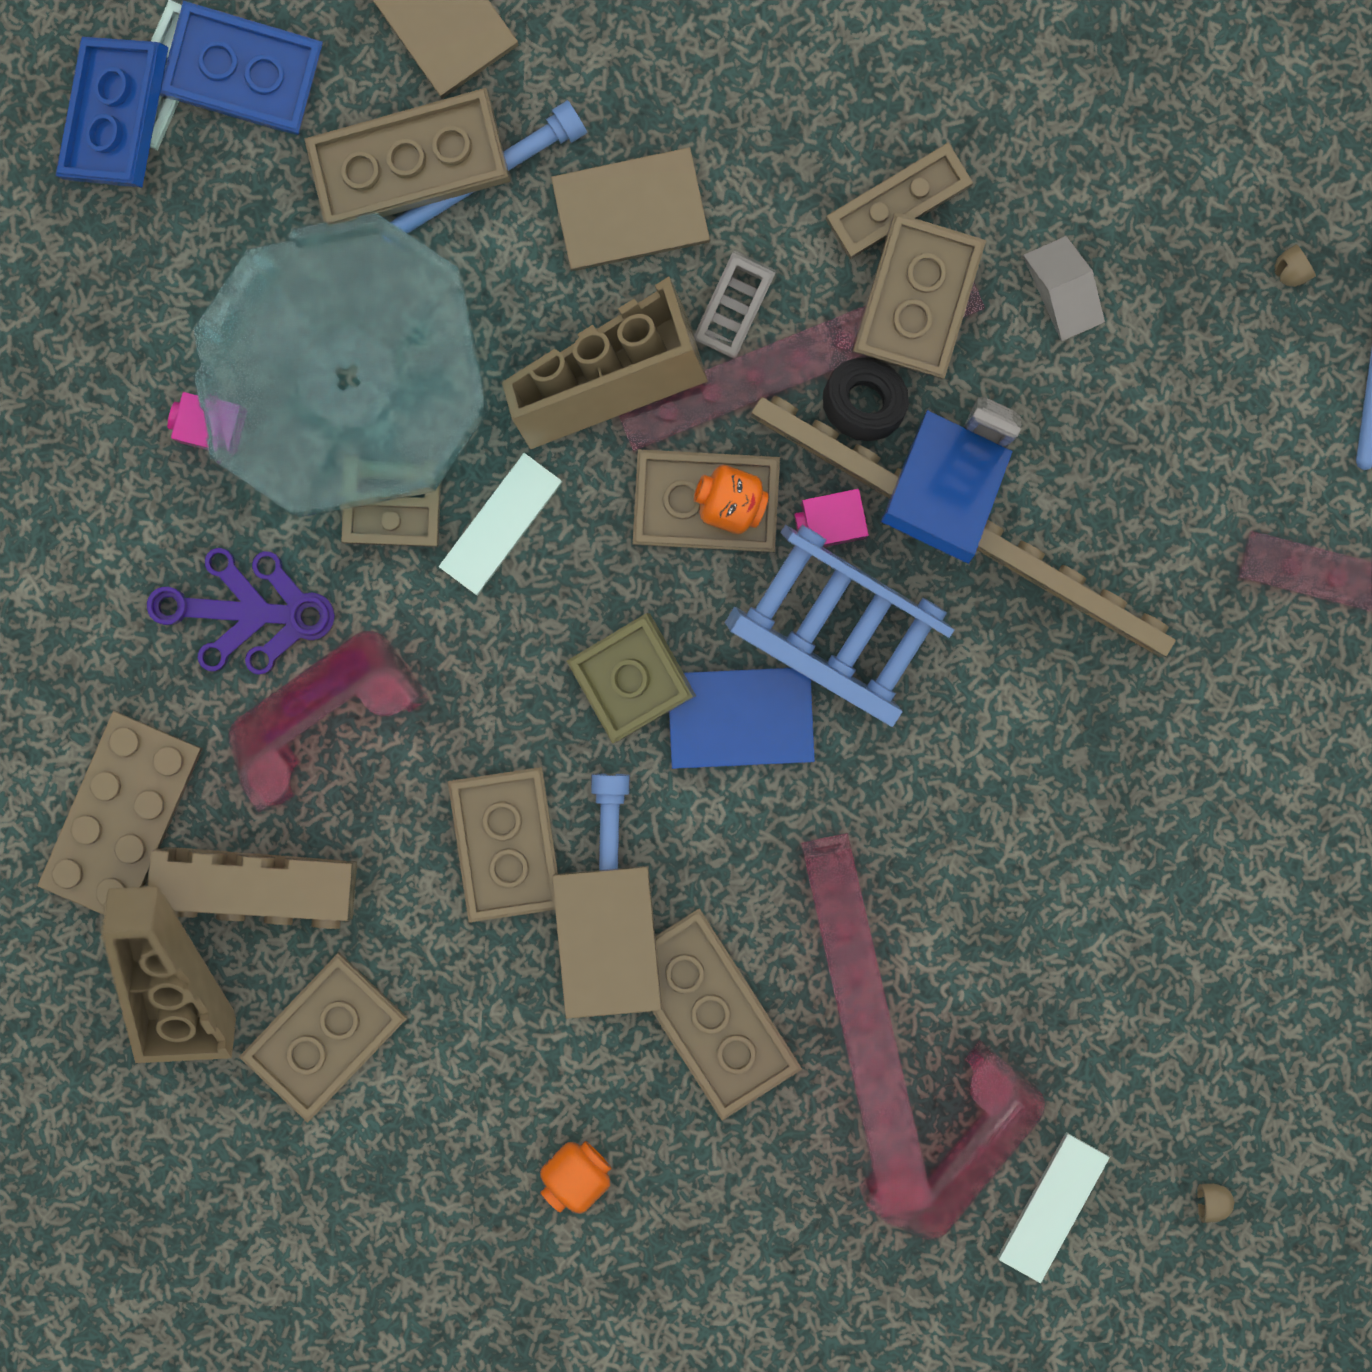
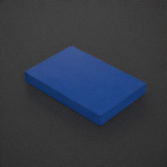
M183 1L164 70L160 96L299 135L323 42Z
M81 37L57 165V177L79 182L143 187L169 47L160 42Z
M927 410L920 422L881 522L969 564L976 553L1013 451Z
M793 668L684 673L696 697L669 712L672 769L815 762L810 678Z

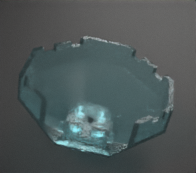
M377 213L356 216L357 220L332 225L326 222L295 228L288 236L291 241L247 249L193 329L201 366L194 375L200 409L204 413L208 438L206 440L210 459L299 518L435 492L489 412L464 281L458 267ZM352 365L357 366L359 369L356 376L361 380L360 385L357 388L349 385L345 390L339 389L337 386L340 384V379L335 375L340 367L348 370Z

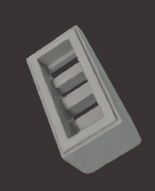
M734 250L698 325L694 339L735 359L777 270ZM737 268L760 279L759 287L756 288L733 277L735 269ZM727 286L753 297L750 306L725 295ZM719 303L745 315L742 323L716 312ZM711 321L736 332L734 340L731 341L708 330ZM718 339L725 340V341H728V342H732V345H729V344H727V343H725V342H723V341H720V340H718Z
M978 397L964 427L996 444L1007 447L1019 435L1021 416L1016 411L986 397Z

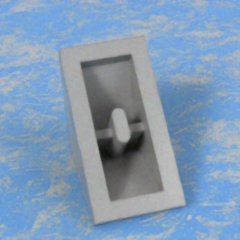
M1067 236L1023 255L1061 342L1105 323L1093 271Z

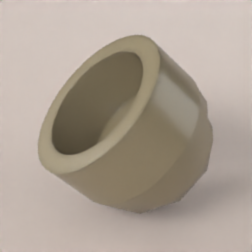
M1297 244L1284 251L1276 260L1275 274L1280 277V281L1286 286L1296 287L1316 277L1310 262Z
M1215 1183L1198 1185V1199L1204 1197L1205 1205L1198 1203V1215L1201 1222H1220L1229 1217L1235 1203L1232 1193L1226 1187Z

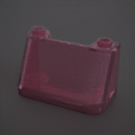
M362 631L355 634L244 713L231 725L228 733L229 746L244 792L258 812L277 809L295 796L291 788V775L294 768L300 763V760L288 743L357 694L372 713L380 716H392L405 708L412 712L430 699L390 641L382 634L374 631Z
M981 1040L977 1042L965 1059L971 1065L973 1071L968 1092L983 1111L930 1176L925 1180L908 1165L901 1172L894 1174H885L873 1169L859 1186L865 1205L885 1222L922 1239H938L949 1232L1044 1114L1045 1101L1039 1089Z

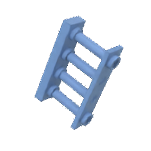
M785 524L780 533L795 546L757 607H750L746 613L734 606L725 624L732 633L893 728L903 711L892 700L896 694L892 690L932 628L950 638L954 629L943 620L947 612L925 598H922L919 604H916L825 549L823 545L827 539L805 525H801L797 532ZM813 555L834 568L835 571L797 632L791 631L788 637L772 629L775 624L772 618L809 558ZM851 580H854L874 592L875 596L837 656L831 655L829 660L826 661L813 653L816 647L813 641ZM894 604L914 616L915 619L877 680L871 679L868 685L853 677L856 671L853 665L890 606Z

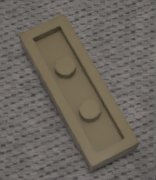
M948 142L826 216L825 220L848 258L852 259L887 237L895 212L918 219L970 188L973 181Z

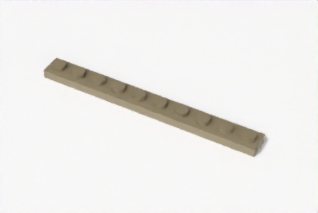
M761 396L752 411L751 418L889 499L891 498L902 469L897 468L894 474L877 465L881 458L869 449L856 444L852 450L837 441L839 433L830 426L818 420H815L811 426L795 416L798 409L789 402L777 396H773L772 400L768 401ZM987 520L977 551L1154 655L1167 657L1176 640L1165 634L1169 628L1165 623L1146 613L1143 614L1141 619L1124 610L1128 603L1121 597L1105 589H1102L1100 595L1083 586L1086 581L1083 575L1065 565H1061L1059 570L1049 566L1042 561L1045 556L1042 551L1024 541H1020L1018 546H1015L1001 537L1004 532L1001 527Z

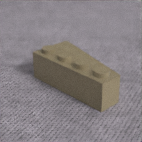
M670 277L654 285L657 291L639 303L634 298L618 308L620 315L598 329L591 325L578 333L579 338L576 342L565 350L559 352L553 349L502 382L511 418L530 450L708 381L687 314Z
M164 847L150 850L147 887L158 886L177 917L193 918L198 916V912L216 913V919L245 921V915L264 916V923L275 925H293V918L312 919L311 927L340 929L341 921H349L353 918L357 861Z
M159 887L108 889L101 934L135 1063L232 1058L236 1024L234 1009Z

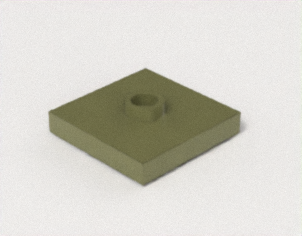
M650 613L642 615L567 660L570 669L612 744L621 741L696 697L695 692Z

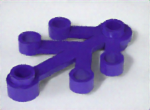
M215 548L208 552L205 557V567L210 574L220 577L241 602L186 598L180 590L172 587L155 589L147 600L149 616L155 622L163 625L178 624L184 617L238 621L214 643H207L200 648L198 662L207 671L223 669L227 664L228 656L266 623L286 624L263 647H253L246 654L245 664L250 672L260 675L267 674L274 668L275 660L300 638L307 640L320 639L330 632L335 621V612L330 601L317 593H303L281 568V559L269 551L261 552L255 556L252 562L253 572L257 577L269 580L288 605L268 604L235 566V559L232 553L223 548ZM222 553L228 558V566L225 570L218 572L213 569L211 562L215 555ZM264 557L273 558L276 564L274 572L269 575H264L259 570V562ZM172 597L177 602V610L174 614L167 616L161 610V603L164 599ZM310 607L316 608L320 614L319 621L312 626L306 625L302 618L303 612ZM210 648H216L221 653V661L216 666H209L205 662V653ZM259 651L265 652L269 658L268 665L261 670L256 669L252 664L253 655Z

